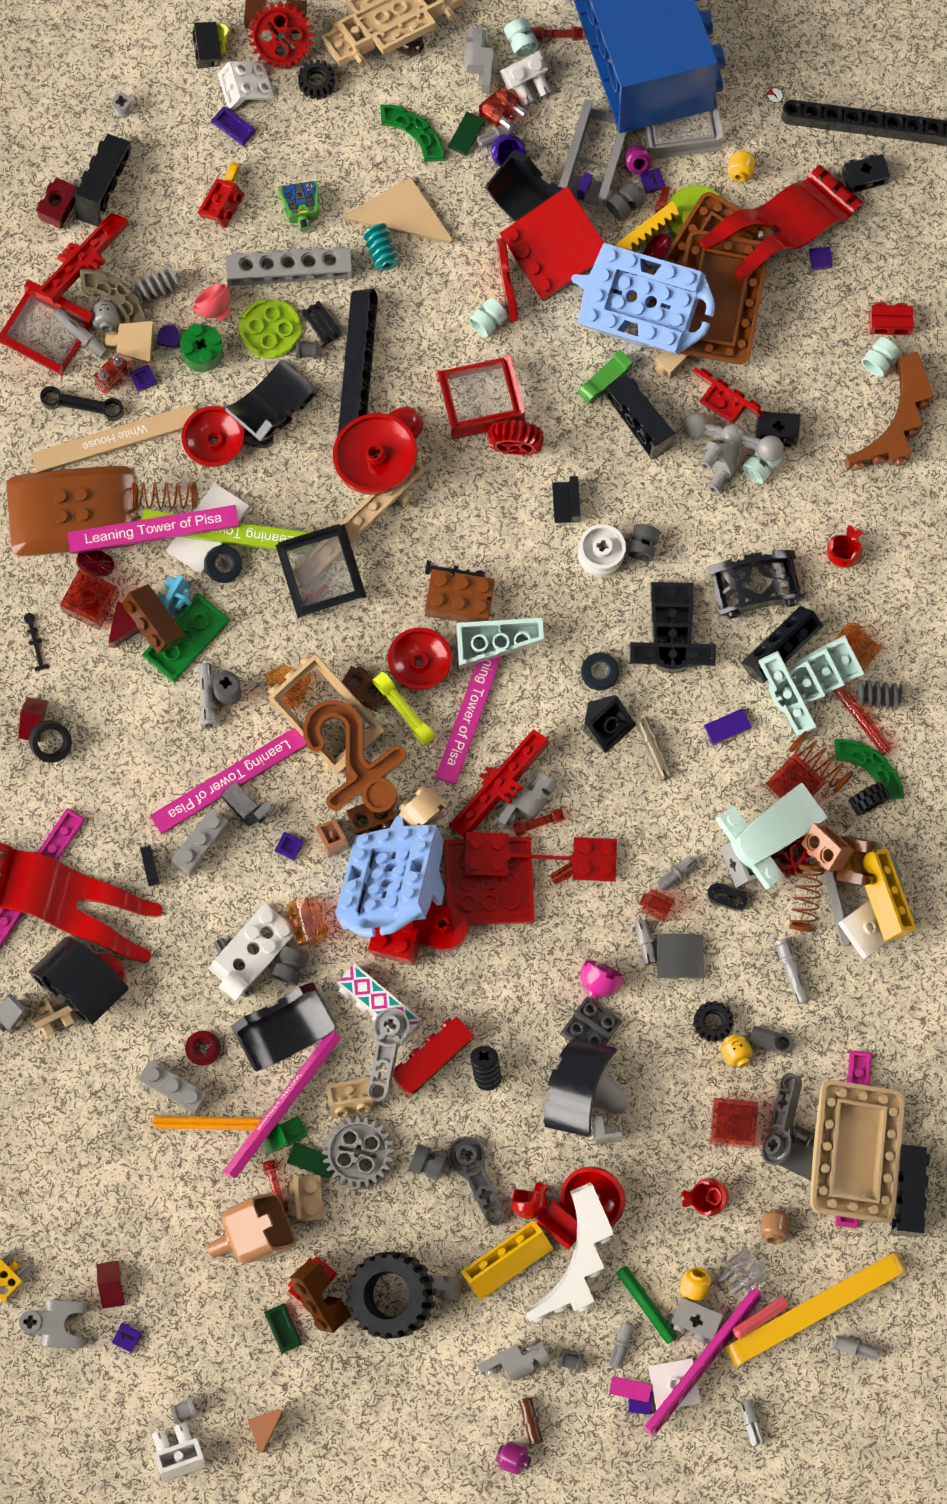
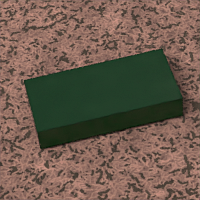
M466 112L448 148L467 156L485 120Z
M294 1142L287 1164L321 1175L327 1179L331 1171L327 1172L326 1170L330 1163H323V1160L328 1158L327 1155H323L321 1151Z
M285 1303L264 1312L281 1354L302 1345Z

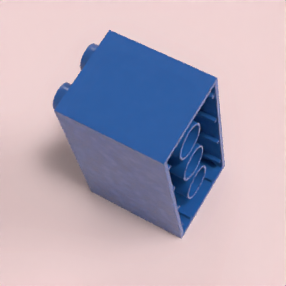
M573 0L619 134L714 110L715 93L723 91V81L719 69L725 68V56L720 43L714 45L710 43L708 35L713 34V24L707 9L698 10L696 1L700 0Z

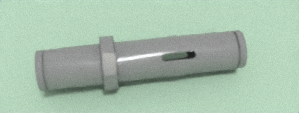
M62 307L53 314V318L79 339L83 347L87 346L99 358L107 352L108 348L95 338V334L88 332Z

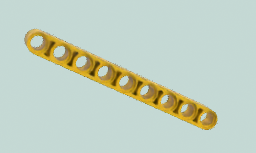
M895 1251L724 1348L734 1366L737 1367L907 1270Z

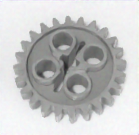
M356 1116L355 1122H352L347 1117L346 1125L339 1121L340 1128L337 1129L332 1126L334 1134H326L330 1142H323V1146L328 1148V1150L322 1151L323 1155L328 1156V1158L323 1160V1163H330V1166L326 1169L327 1172L334 1171L332 1179L341 1177L340 1185L345 1180L348 1181V1188L353 1183H356L357 1189H359L363 1182L368 1188L370 1180L377 1184V1176L384 1178L382 1170H390L386 1163H393V1159L388 1157V1155L394 1153V1150L388 1149L393 1142L385 1140L388 1138L389 1133L382 1134L384 1126L376 1128V1120L368 1124V1117H365L363 1122H360L359 1116ZM354 1134L356 1141L353 1144H346L344 1142L345 1135ZM369 1139H374L378 1143L377 1147L373 1150H369L365 1146L366 1141ZM343 1146L351 1150L361 1147V1152L375 1154L377 1158L374 1159L362 1154L356 1158L354 1152L339 1150V1147ZM340 1156H349L351 1162L347 1166L340 1165L338 1163ZM362 1161H370L372 1168L369 1171L361 1170L360 1163Z

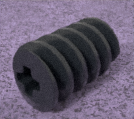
M479 1046L470 1055L474 1080L479 1089L484 1091L494 1090L500 1085L502 1080L498 1053L489 1046Z

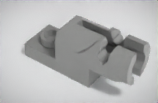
M474 27L468 28L464 66L467 73L479 74L478 86H482V93L490 94L494 48L487 47L485 30Z
M539 773L537 778L527 788L522 786L524 788L522 792L518 790L515 792L518 796L516 799L512 797V803L506 806L497 821V825L505 829L507 824L511 826L517 817L515 812L529 820L535 818L547 802L546 794L550 795L557 783L548 776Z
M541 1342L523 1348L522 1352H520L517 1344L476 1367L480 1375L485 1373L486 1376H489L498 1371L497 1366L501 1365L509 1380H519L535 1370L533 1360L540 1367L551 1360Z

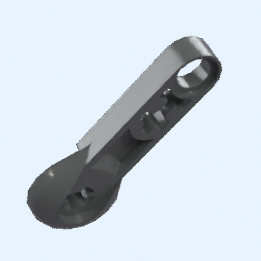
M786 1073L781 1078L769 1127L771 1131L762 1146L763 1159L771 1165L784 1163L790 1157L793 1150L791 1130L802 1087L801 1078L793 1073ZM794 1079L793 1086L788 1089L789 1082Z
M464 1136L457 1138L448 1148L447 1157L449 1164L467 1180L487 1223L493 1226L500 1225L505 1219V1212L485 1172L483 1146L473 1137ZM463 1149L467 1152H472L470 1161L460 1158V1154H463L461 1152ZM483 1189L486 1192H491L489 1200L491 1203L496 1201L497 1204L490 1206L487 1210L483 1207L488 1205L486 1200L479 1198ZM493 1209H497L501 1213V1219L498 1222H492L489 1219V1212Z

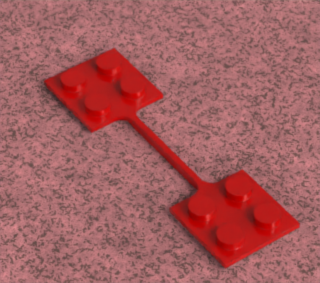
M466 831L464 875L508 877V861L511 858L571 861L573 864L572 880L616 882L617 839L574 837L573 853L570 856L514 854L509 850V834Z

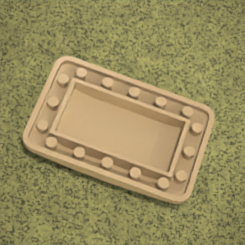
M829 1080L822 1085L816 1120L810 1202L814 1211L821 1214L881 1223L889 1222L894 1218L905 1105L904 1097L899 1091L836 1080Z

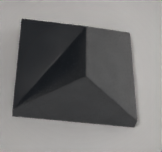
M613 695L588 702L582 731L604 753H607L636 724L618 696Z

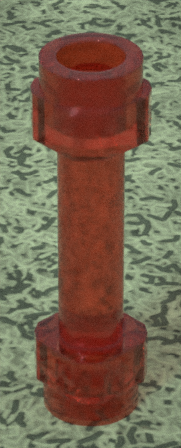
M572 26V29L545 30L544 27H533V33L537 41H544V38H572V41L582 40V27Z
M558 808L551 810L550 814L525 823L523 821L517 822L512 825L515 836L518 837L525 835L528 830L551 822L557 824L565 820L562 809Z
M275 1159L263 1162V1172L268 1175L272 1193L279 1197L286 1213L289 1211L288 1202L283 1199L276 1174V1171H278Z

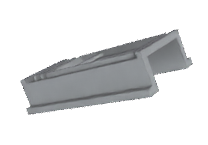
M585 99L558 187L564 189L568 186L577 200L601 207L602 201L607 199L626 132L619 134L618 131L608 165L588 160L585 157H579L590 117L616 124L613 114L592 109L593 101ZM577 160L581 163L586 162L607 168L603 182L592 180L584 201L577 198L578 187L583 178L573 174Z

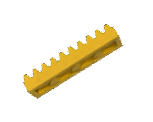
M671 201L614 246L633 251V249L638 251L639 243L645 246L646 239L652 240V233L658 236L659 229L665 230V223L671 226L672 219L678 221L677 206Z

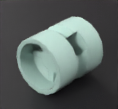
M526 18L516 19L504 28V33L508 41L511 42V48L517 57L530 54L539 46L535 34L531 33L532 28Z
M488 298L481 305V310H476L469 317V322L477 332L487 338L496 330V324L501 325L508 318V314L496 300Z
M880 337L872 346L873 350L868 351L861 362L875 376L883 377L890 368V364H893L899 357L900 350L890 340Z
M755 451L753 453L754 457H750L743 464L742 468L751 479L759 484H763L770 476V471H774L782 460L779 458L773 462H766Z

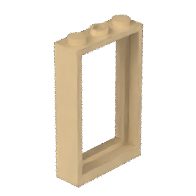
M308 654L300 662L302 666L297 671L293 668L284 676L286 679L281 685L277 683L268 691L271 694L267 697L270 702L303 736L304 723L282 701L281 697L311 669L316 667L370 726L364 732V750L386 731L317 654L313 656ZM326 747L322 752L318 753L336 774H339L346 767V749L337 758Z

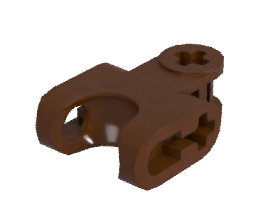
M841 836L854 849V852L843 870L837 871L836 880L859 885H873L874 875L866 872L863 867V859L867 853L877 852L878 842Z

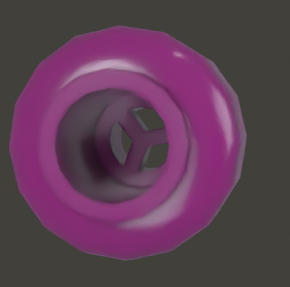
M633 145L625 153V163L631 173L640 175L646 173L651 168V154L649 149L643 145Z
M509 1441L505 1445L502 1444L500 1446L496 1462H499L500 1469L518 1475L524 1469L527 1470L529 1468L531 1457L528 1456L529 1452L526 1446Z

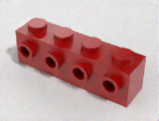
M457 1016L453 1020L448 1018L440 1026L442 1030L437 1035L432 1033L424 1041L426 1043L425 1046L421 1049L418 1047L408 1055L410 1059L405 1064L401 1062L394 1068L392 1080L409 1098L474 1039V1034Z

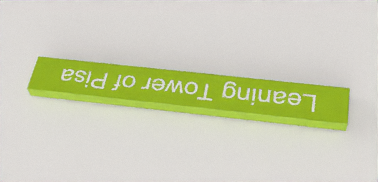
M144 509L142 520L176 514ZM239 523V527L181 537L277 551L275 545L278 542L309 532ZM310 545L287 552L308 555Z

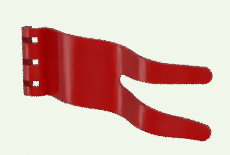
M818 165L809 174L807 179L788 186L764 205L754 209H741L727 216L702 237L700 244L705 249H711L739 231L753 226L775 227L779 229L780 233L772 234L764 239L735 269V276L739 279H745L774 254L784 250L799 249L810 243L831 226L848 220L856 209L859 210L864 205V202L822 165Z
M0 843V852L6 854V857L0 856L1 909L32 915L70 935L95 943L127 959L146 963L151 959V952L148 949L132 943L104 923L77 909L76 904L79 900L103 903L149 917L161 916L162 907L160 904L143 900L111 884L83 875L48 856L15 850L9 845Z

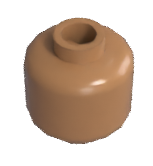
M771 1209L770 1212L765 1213L761 1217L760 1234L766 1242L780 1244L788 1238L789 1217L779 1209Z

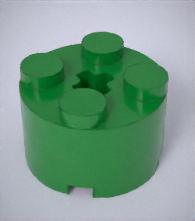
M193 324L182 335L180 341L182 358L190 369L196 372H206L216 368L221 363L223 358L221 335L213 327Z

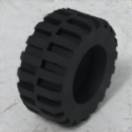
M381 1252L364 1259L363 1264H358L354 1269L356 1271L355 1275H351L348 1282L351 1283V1287L347 1288L346 1295H350V1301H347L348 1308L353 1310V1313L350 1315L353 1320H358V1326L362 1330H367L368 1334L374 1337L379 1336L383 1339L401 1338L413 1334L416 1330H420L424 1326V1321L429 1320L431 1317L429 1312L431 1309H434L436 1303L433 1301L436 1289L432 1288L434 1279L427 1274L428 1268L425 1265H421L419 1259L408 1256L407 1253ZM390 1273L401 1276L409 1289V1302L403 1313L394 1317L382 1314L376 1307L373 1297L377 1281L381 1276Z

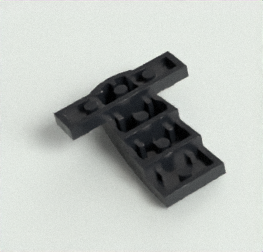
M651 582L650 602L653 643L630 642V664L656 665V669L671 674L679 673L687 669L688 666H716V644H691L694 604L693 583Z

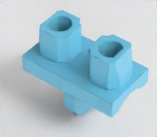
M180 575L176 578L167 577L164 582V587L169 590L166 596L157 594L172 617L177 609L180 610L183 605L190 606L192 603L187 598L190 594V584Z

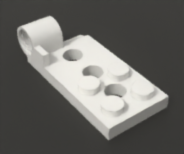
M264 903L215 958L208 969L222 980L219 988L237 1001L281 952L283 946L288 944L298 930ZM265 928L273 932V936L269 939L261 935V931ZM251 944L259 948V952L255 955L247 951V947ZM236 960H241L244 962L245 968L238 971L233 967V963Z

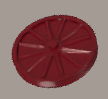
M666 234L654 237L646 246L643 255L664 260L671 247L670 237Z
M99 550L79 553L76 559L77 566L83 572L96 577L110 575L115 566L113 559Z

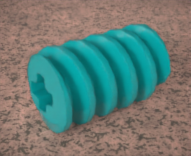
M386 223L374 225L363 234L366 246L369 248L370 255H372L371 259L375 263L374 267L379 271L390 270L400 264V260H394L398 257L397 252H392L395 250V246L389 245L392 243V238H386L390 234L388 230H384L387 227Z

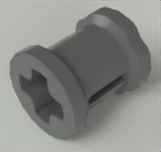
M297 339L296 358L305 356L317 359L318 341L301 342Z
M562 1348L557 1368L565 1367L579 1373L584 1354L577 1355L567 1352L565 1348Z

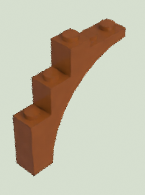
M918 351L900 356L896 361L900 397L894 419L887 430L875 442L846 457L844 463L847 470L852 468L854 471L860 470L866 464L873 463V465L884 462L885 459H887L889 466L895 464L898 467L906 464L910 459L912 453L905 436L912 438L919 434L923 423L917 407L919 410L925 409L930 406L934 399V394Z

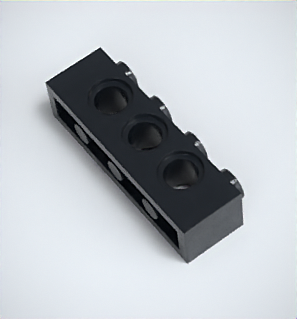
M800 606L753 650L741 664L752 679L765 683L768 679L759 664L760 659L778 651L784 663H786L824 625L813 610Z

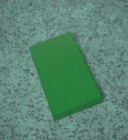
M199 593L191 600L190 606H186L174 619L185 634L178 645L157 654L153 647L149 646L142 654L143 658L173 683L177 681L231 621Z

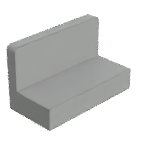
M603 1116L593 1118L591 1125L594 1145L620 1142L622 1140L623 1132L605 1134Z

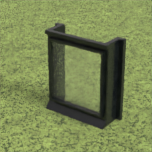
M336 524L278 542L275 545L297 618L367 597L345 524Z

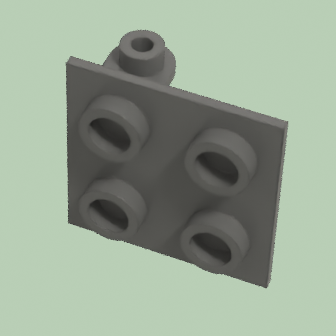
M795 1124L791 1133L793 1140L792 1153L784 1163L779 1165L811 1181L815 1134Z

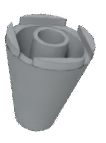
M603 1071L596 1088L592 1106L613 1114L623 1113L629 1105L627 1101L628 1095Z

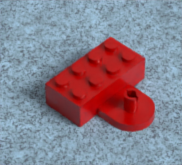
M432 899L425 919L413 920L400 930L383 936L380 934V927L374 928L376 935L371 937L368 950L374 956L414 966L420 945L441 951H451L460 947L467 938L468 923L459 910L445 905H436Z

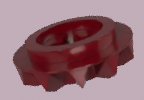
M197 1031L187 1039L185 1052L192 1063L199 1066L210 1065L219 1056L220 1042L209 1031ZM199 1040L204 1045H211L206 1049V1057L202 1052H195L200 1048Z

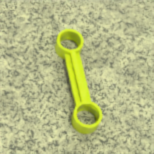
M381 672L372 679L376 688L387 697L411 727L415 737L424 746H427L436 738L432 730L420 720L397 691L395 684L387 674Z

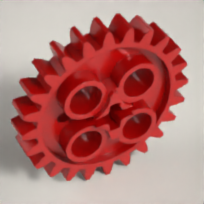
M282 1L278 2L277 7L272 2L270 3V9L263 6L264 13L256 12L259 19H251L255 26H249L253 33L249 34L248 37L254 38V41L249 46H256L253 54L259 52L258 60L265 58V65H268L271 61L273 62V68L280 64V68L284 69L285 63H287L289 68H292V61L298 65L300 64L299 57L304 60L307 58L304 51L311 52V49L307 46L314 44L312 40H309V37L315 35V33L309 32L313 25H307L306 23L310 17H302L305 12L304 10L299 13L297 12L298 5L291 9L290 2H287L285 7H283ZM277 15L285 17L286 23L284 26H279L276 23ZM268 22H271L277 31L271 28L268 25ZM296 29L300 32V40L292 39V30ZM264 30L271 32L272 39L270 41L263 39L262 32ZM284 31V37L289 42H291L295 46V48H291L285 39L282 38L279 40L277 38L279 35L278 32ZM281 44L287 48L286 55H280L277 52L278 45Z

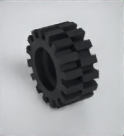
M316 59V63L310 60L309 65L304 63L303 68L301 67L298 73V83L301 92H304L306 97L310 95V99L317 97V100L321 99V96L326 98L327 93L331 94L332 89L335 87V73L332 70V66L330 64L327 66L325 61L321 64L319 59ZM320 74L325 80L323 84L315 86L309 82L310 76Z
M880 781L859 791L858 794L853 795L848 801L856 815L860 816L883 804L891 796L883 782Z
M708 1001L704 1005L702 1004L693 1018V1027H695L696 1034L698 1033L701 1039L704 1038L708 1042L723 1040L728 1036L734 1024L733 1014L729 1011L730 1008L728 1006L725 1007L722 1002L717 1003V1001ZM717 1014L722 1020L721 1027L716 1030L709 1029L705 1024L706 1016Z

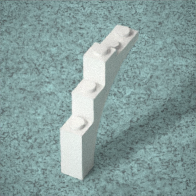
M591 1182L570 1191L577 1216L575 1249L567 1270L555 1287L538 1302L524 1309L529 1321H540L546 1318V1314L554 1311L557 1313L566 1309V1305L569 1303L574 1311L578 1310L581 1312L590 1308V1304L594 1302L584 1277L592 1278L601 1273L600 1270L604 1269L594 1243H605L611 1239L610 1236L614 1235Z

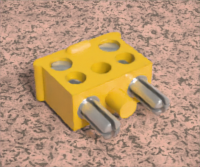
M10 1249L0 1259V1300L3 1303L8 1302L7 1299L23 1284L22 1279L32 1270L29 1265H25L15 1274L14 1271L20 1266L15 1261L9 1266L6 1265L16 1255L13 1249ZM3 1273L8 1274L6 1278H1ZM14 1281L15 1285L9 1286V1282Z

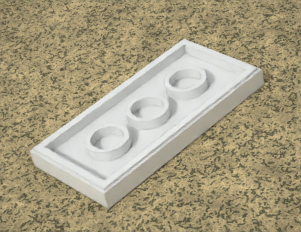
M214 483L195 511L236 505L238 521L240 522L250 506ZM175 537L166 551L202 575L205 570L204 559L207 552L213 547L223 545L224 543Z

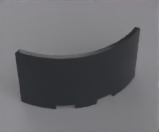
M516 150L512 151L485 186L492 199L515 222L562 190L553 182L549 185L541 178L543 173L535 166L530 157Z
M280 360L251 392L237 402L226 406L224 410L259 441H263L272 437L276 428L279 427L282 430L293 420L291 415L298 408L303 410L319 390L285 360Z
M64 937L29 971L30 975L42 988L56 996L59 994L66 998L65 1004L84 1023L91 1025L129 989L126 983L101 958L86 946L70 937Z
M313 982L299 986L277 1000L278 1003L270 1008L266 1006L256 1012L243 1016L231 1025L235 1036L256 1072L294 1055L337 1028Z
M572 1039L559 1055L561 1061L557 1070H552L548 1082L551 1090L549 1101L545 1100L544 1105L545 1127L586 1137L591 1135V1112L594 1095L606 1065L617 1052L615 1047Z

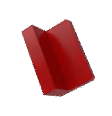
M553 1198L544 1209V1212L534 1222L563 1246L570 1249L575 1244L577 1238V1216Z

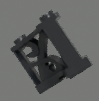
M774 550L769 555H762V552L744 555L745 560L740 561L738 559L737 562H734L732 559L707 567L709 576H712L720 609L718 611L719 616H727L728 619L737 618L740 616V613L768 606L786 605V607H793L799 604L798 601L805 599L804 594H801L793 559H796L794 550ZM766 565H770L772 567L770 572H767L765 570ZM753 567H756L763 576L773 579L769 587L762 594L755 593L742 586L749 579ZM740 570L744 571L745 576L741 580L737 581V579L740 578V576L737 575V572ZM721 576L724 578V580L726 581V583L729 585V586H728L727 588H725V589H724V586H723V582H722ZM781 580H782V581H787L788 587H787L786 584H784V583H782V582H780V581H781ZM789 588L790 594H784L782 589L787 590ZM734 590L735 592L732 594L730 601L733 598H737L739 602L734 606L728 607L725 594Z

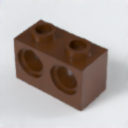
M351 666L342 683L365 707L377 712L386 696L381 692L378 696L369 695L368 692L371 689H377L372 681L374 678L368 675L365 669L359 666L357 668ZM352 679H359L361 684L359 686H352L350 681Z
M364 803L346 810V815L355 836L390 828L396 817L392 809L387 812L388 816L386 818L380 819L376 816L377 813L371 812ZM364 818L368 821V824L360 827L356 822L358 819Z

